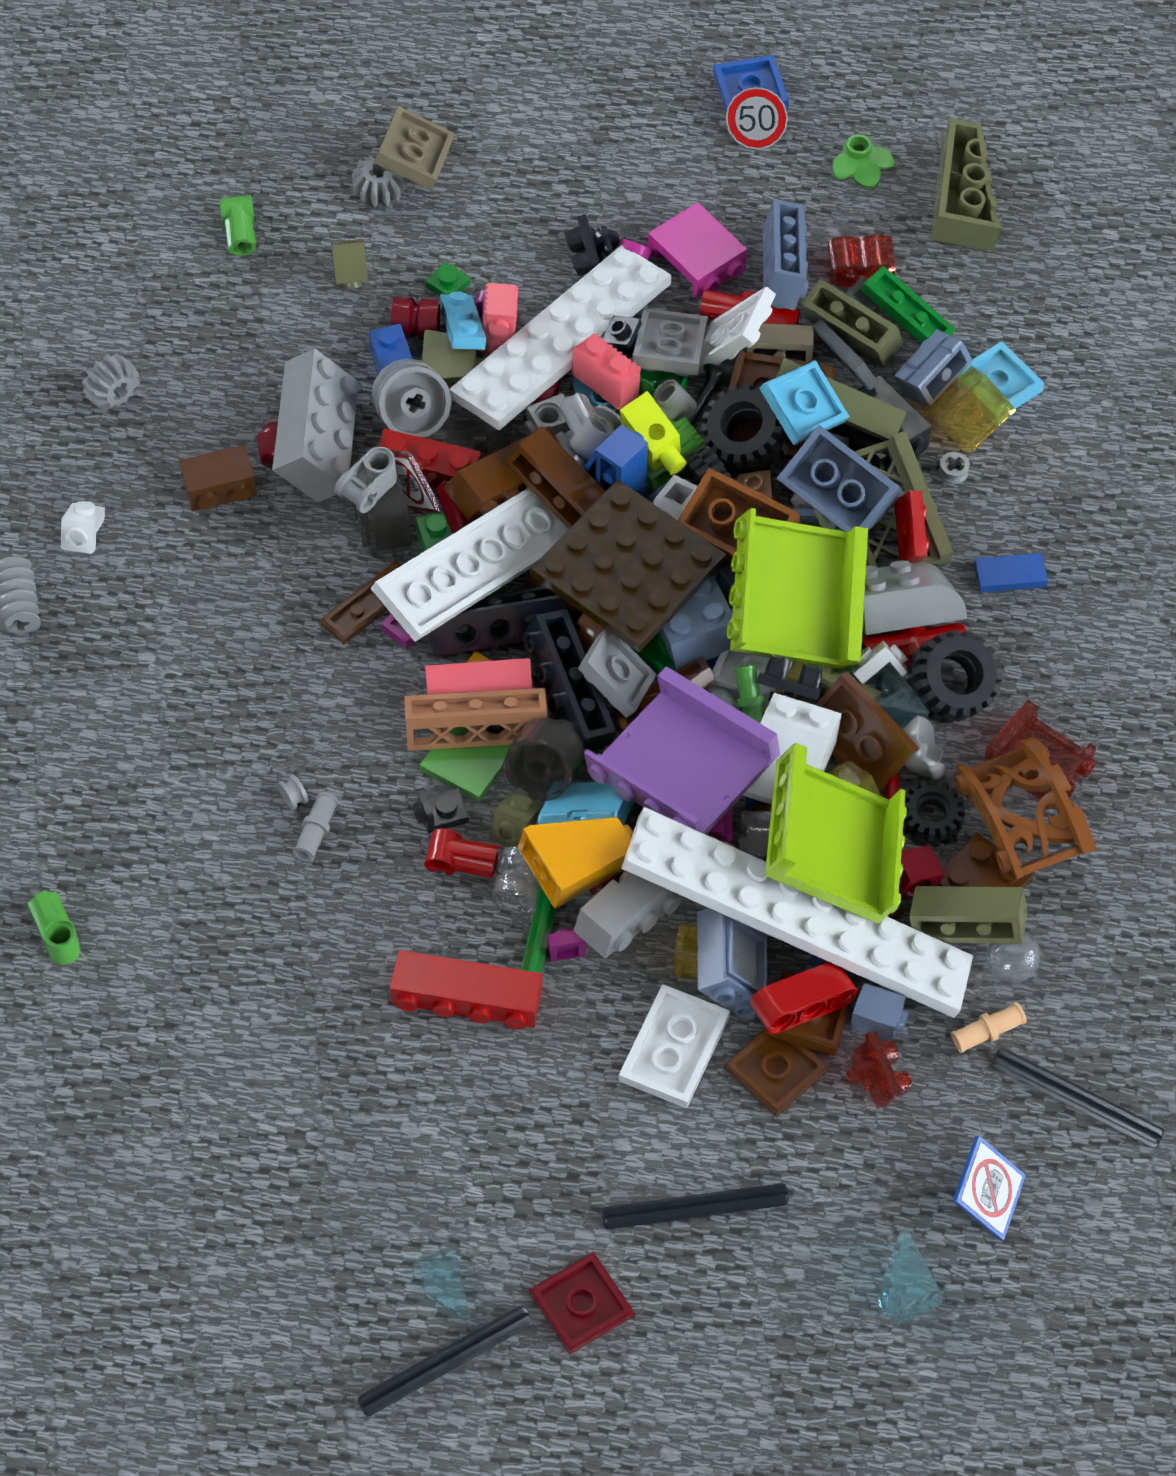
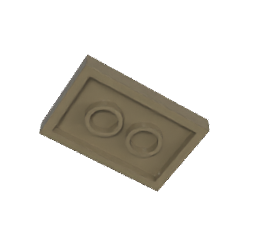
M398 106L374 162L389 172H395L411 180L417 186H424L432 190L455 133Z

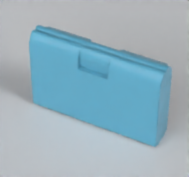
M556 783L540 811L538 824L618 817L623 825L634 801L628 802L622 799L615 789L606 783Z

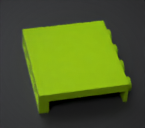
M750 508L736 520L734 526L737 551L734 553L731 563L732 571L735 572V583L729 595V603L733 606L732 618L727 627V638L731 639L730 651L771 657V655L775 654L795 662L845 670L858 664L861 661L868 528L855 526L848 532L758 517L755 516L756 509Z
M794 743L776 760L765 876L875 923H880L887 915L897 910L901 901L899 881L903 872L901 852L905 842L903 822L907 813V808L905 807L906 791L900 789L891 799L883 798L806 764L807 747Z

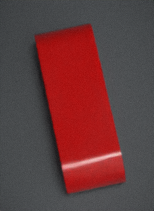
M827 962L760 989L750 999V1005L770 1034H777L847 1006L858 995V989L842 967Z

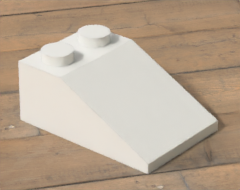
M774 693L760 724L777 733L780 755L750 786L743 796L772 805L776 760L794 743L807 747L806 764L824 771L837 743L842 713Z

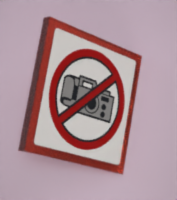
M390 450L395 458L397 474L395 485L406 505L410 509L440 513L442 509L428 482L433 481L437 477V473L429 472L425 476L422 473L423 467L430 463V460L419 459L416 461L410 452Z

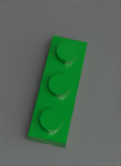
M884 266L870 277L861 288V291L921 344L936 330H940L948 334V336H952L956 330Z

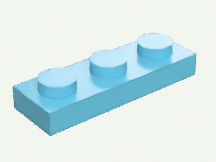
M452 292L449 295L440 294L441 314L452 349L485 350L486 336L472 295H467L463 292Z

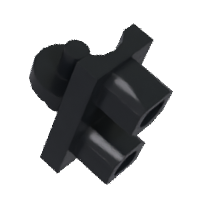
M586 214L577 217L578 227L564 233L571 252L582 248L586 249V251L571 256L573 267L578 276L589 273L604 260L602 253L605 256H609L620 243L618 233L607 229L606 226H600L596 233L595 229L590 227Z
M775 654L771 655L765 671L760 672L756 683L784 690L783 694L771 691L768 701L771 700L774 693L803 702L805 700L793 697L794 694L818 700L823 696L825 689L821 687L822 667L804 663L799 680L787 677L791 659Z

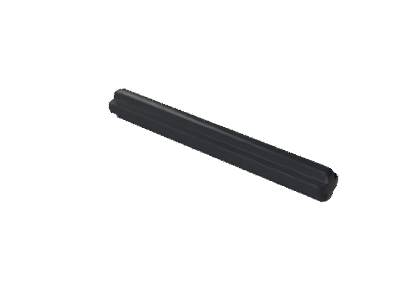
M1000 1048L993 1058L992 1065L994 1068L1152 1148H1156L1164 1136L1165 1130L1162 1127L1006 1048Z
M784 1183L607 1206L602 1208V1220L606 1229L785 1206L788 1204L789 1195Z
M518 1306L361 1394L358 1397V1404L362 1412L366 1416H372L528 1328L532 1324L528 1311L524 1306Z

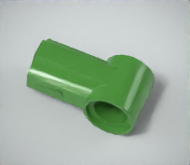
M251 195L220 198L223 227L226 228L229 253L236 256L250 255L251 252L256 250L255 232L253 230L255 221Z
M45 890L35 894L34 898L27 904L46 945L50 959L60 965L74 962L80 954V944L75 927L70 922L57 892ZM66 940L63 944H57L60 941Z

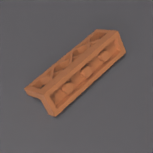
M545 688L404 696L408 751L548 743ZM540 722V731L525 732L520 728L525 723ZM499 724L505 728L496 734H490L485 731L489 725ZM463 726L470 730L461 736H455L449 732L454 727ZM413 729H430L434 733L427 738H414Z

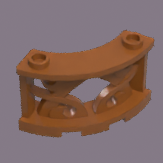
M1033 736L1020 741L1022 748L969 768L964 764L955 766L958 775L954 777V781L959 794L965 796L973 804L989 829L999 851L996 853V859L1003 873L1007 872L1009 876L1015 879L1022 878L1024 875L1074 856L1085 855L1097 850L1081 806L1074 807L1073 799L1070 800L1066 791L1071 790V785L1059 764L1051 766L1049 750ZM1032 775L1036 778L1034 780L1027 779L1029 776ZM1012 784L1027 791L1047 792L1037 805L1036 821L1023 818L1002 807L1007 790ZM1048 809L1056 810L1058 815L1053 817L1048 814L1049 824H1045V811ZM1004 825H1006V826H1008L1009 828H1011L1008 833H1007V831H1006ZM1033 838L1039 839L1042 857L1022 864L1015 852V845L1017 843L1025 844L1028 856L1033 849ZM1048 842L1071 843V846L1048 854Z

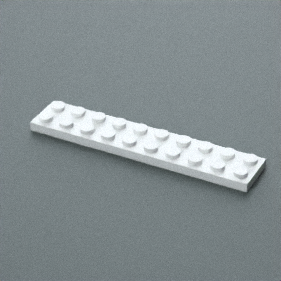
M646 807L641 811L621 869L955 1018L960 1012L973 955L887 916L880 923H875L766 877L765 861Z

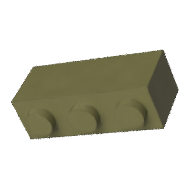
M821 278L801 302L806 318L815 324L822 319L849 347L882 368H885L903 345L902 337L896 325Z
M916 886L909 915L911 928L945 943L1022 944L1027 920L1024 887Z

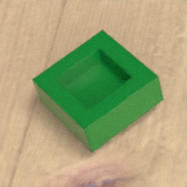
M447 261L425 280L426 288L438 296L440 294L449 295L452 292H463L471 284L470 276Z

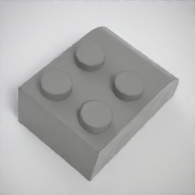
M904 560L895 561L890 566L880 568L866 566L862 627L866 635L967 619L966 607L962 598L936 566L925 562L910 563Z

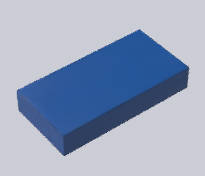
M1042 553L975 558L974 568L979 593L1047 587L1048 579Z

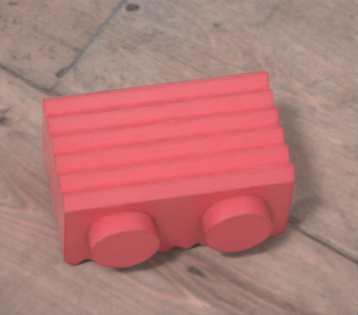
M497 283L485 285L482 327L486 336L485 350H480L483 354L491 355L515 334L518 287L516 285Z
M592 334L574 347L572 355L573 371L571 373L573 376L618 410L639 397L641 366H636V362H631V359H628L626 355H622V352H617V348H612V345H608L607 341L603 340V337H598V334Z

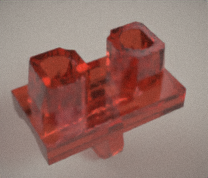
M869 1032L865 1035L864 1043L853 1051L854 1055L851 1057L854 1066L847 1071L846 1075L850 1083H861L864 1091H870L876 1108L880 1109L888 1106L895 1097L905 1095L912 1087V1080L905 1070L893 1071L891 1064H894L899 1058V1050L895 1041L880 1040L877 1032Z

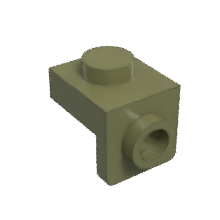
M510 792L495 809L489 839L519 851L518 845L523 829L536 822L543 804L532 800L525 794Z

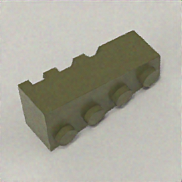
M950 118L941 146L930 240L993 251L1002 228L1000 219H997L996 197L992 194L991 171H988L986 160L988 156L981 124Z

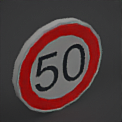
M753 87L745 89L733 97L727 107L725 121L728 133L736 143L748 149L760 150L771 147L781 139L787 127L788 115L785 104L777 94L765 88Z

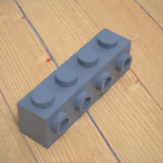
M773 199L763 227V288L768 287L776 294L771 306L779 309L795 310L799 298H805L809 281L806 280L808 269L806 252L808 244L805 243L807 232L805 209L803 205Z

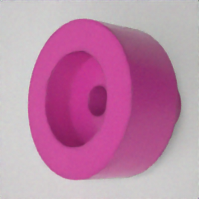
M622 238L620 246L623 245L626 250L635 252L649 260L652 252L651 248Z

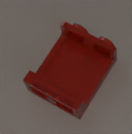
M1027 700L987 745L984 762L1022 748L1020 741L1033 736L1049 750L1051 766L1059 764L1071 785V790L1066 791L1070 798L1076 788V780L1080 776L1087 778L1097 763L1094 760L1097 746L1089 743L1085 749L1081 748L1037 718L1039 706ZM1032 775L1029 776L1027 779L1034 780L1036 778ZM1027 791L1039 800L1047 794L1046 791Z

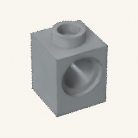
M563 393L527 407V421L523 423L527 436L535 432L540 426L544 428L550 426L556 435L562 431L565 435L570 430L562 415L563 410L560 407V404L565 399Z

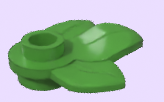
M856 134L848 138L843 145V153L835 157L833 173L837 180L853 177L854 181L862 187L872 189L880 181V169L894 167L895 161L887 149L875 147L867 136Z

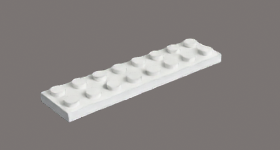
M621 245L449 389L451 400L494 428L502 429L572 369L574 347L592 334H598V337H603L613 315L633 317L671 284V274L635 252L626 250Z
M527 488L377 580L371 587V590L416 642L532 568L569 529Z

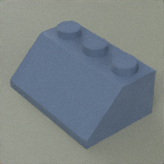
M820 425L817 426L777 477L781 483L845 532H848L855 526L868 528L869 531L883 518L903 492L897 484Z

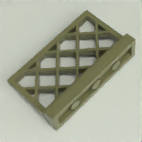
M906 431L894 434L890 440L854 451L862 458L868 457L866 461L869 464L873 455L887 451L892 462L888 471L875 468L891 481L900 485L904 492L903 495L910 490L922 491L923 504L926 506L925 532L929 540L927 552L929 557L924 558L920 562L932 565L937 564V566L950 563L953 550ZM893 469H895L897 476L891 474ZM895 511L889 523L880 520L876 524L886 529L880 542L877 543L868 539L867 566L877 567L875 560L880 551L899 561V553L883 546L889 531L897 534L896 526L893 525L896 519ZM870 547L876 549L874 555H872Z

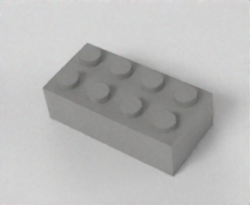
M314 348L285 362L272 470L313 500L323 501L336 495L334 489L337 481L343 473L350 469L359 381Z

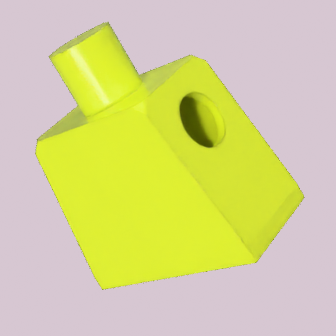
M648 391L620 409L621 424L631 431L638 432L648 442L647 464L651 469L656 470L664 465L667 471L674 475L686 466L687 462L680 454L679 433Z

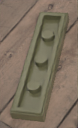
M784 358L776 378L802 365ZM826 377L850 416L844 424L883 441L892 439V436L899 432L907 412Z

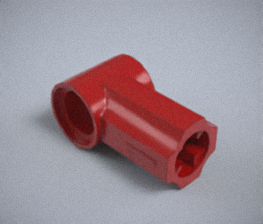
M436 829L432 832L424 866L430 872H435V870L445 871V875H452L455 871L493 878L498 863L499 846L465 840L459 833L450 829Z

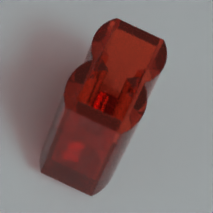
M869 235L862 238L841 236L828 240L827 261L831 285H839L843 288L852 287L862 277L868 280L882 266L895 275V259L891 236Z

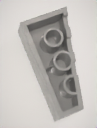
M625 870L619 879V883L613 879L580 909L574 932L601 956L607 958L616 950L619 952L623 951L631 943L633 937L641 931L643 933L648 932L665 913L667 915L672 914L686 897Z

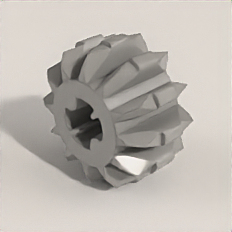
M369 155L367 161L359 160L357 168L353 169V191L355 196H360L363 204L372 200V204L376 208L379 202L383 201L388 207L390 199L399 201L401 193L404 192L406 187L405 177L385 170L381 165L374 162L375 158Z
M117 353L112 356L104 355L100 362L95 360L94 367L86 370L88 376L82 381L85 387L83 392L86 394L87 399L104 411L110 408L116 411L120 404H127V399L135 395L134 388L140 384L137 379L139 373L136 371L135 366Z

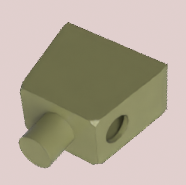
M425 330L422 361L432 367L443 378L449 389L486 359L477 357V349H452L447 333Z

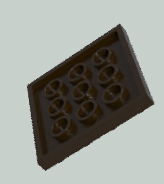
M617 480L533 565L530 576L630 647L640 652L721 567L726 560V553L623 482Z

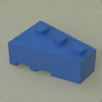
M621 424L595 449L584 466L585 470L605 491L617 480H620L646 498L648 442L641 434L631 431Z

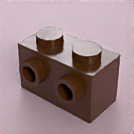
M245 445L179 460L182 481L191 511L211 509L217 505L233 501H244L250 497L257 496L255 476Z

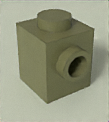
M364 240L331 242L335 283L342 284L343 289L362 287L361 282L368 281Z

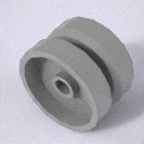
M409 358L393 361L384 367L374 380L371 394L374 410L390 430L418 437L430 436L442 427L449 416L452 402L449 387L443 378L423 361ZM408 397L414 398L411 402H406Z

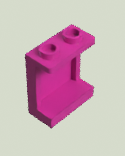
M698 202L648 233V247L652 249L651 256L657 259L663 255L692 283L693 296L696 299L703 295L704 290L716 291L720 284L727 279L739 277L746 268L747 248Z

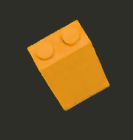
M618 817L529 825L523 829L518 850L554 909L623 871L621 868L633 831L627 824L623 826Z

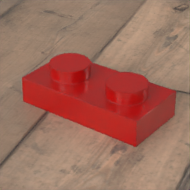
M910 490L899 497L894 504L899 561L904 560L912 563L920 562L927 557L929 540L925 532L926 506L923 504L922 491Z

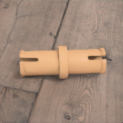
M1015 1002L991 1015L988 1013L980 1015L978 1021L959 1030L952 1031L951 1038L959 1053H963L965 1050L987 1040L990 1042L999 1039L1000 1034L1027 1023L1026 1015L1021 1005Z

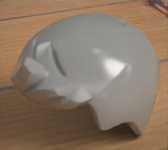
M918 715L902 729L920 748L904 766L913 773L931 776L933 780H939L946 770L945 765L940 763L944 750L935 744L934 728L931 722Z

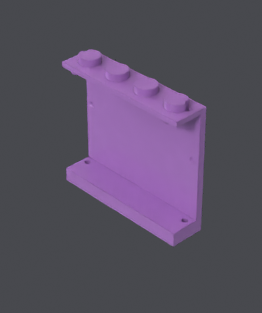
M666 666L657 676L660 693L601 755H596L588 749L584 752L588 767L587 772L597 783H606L615 789L622 799L628 802L632 800L643 808L646 807L706 835L780 755L778 736L774 731Z

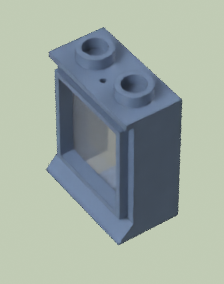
M710 908L698 911V991L731 1010L737 1016L750 1017L755 1015L756 1013L750 1005V999L757 991L767 986L768 934Z

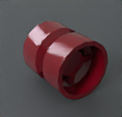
M394 296L391 326L401 324L406 339H410L412 334H416L419 340H424L425 330L439 332L441 317L440 299L421 298L418 303H415L411 297Z

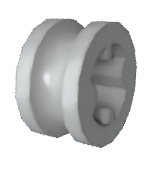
M948 452L943 455L939 467L940 477L950 484H959L965 481L969 472V459L959 452ZM950 465L952 467H955L959 465L960 471L957 469H953L950 471L948 470V466Z
M291 775L288 777V782H278L277 788L290 810L294 811L297 809L298 803L306 804L309 802L302 783L295 775Z

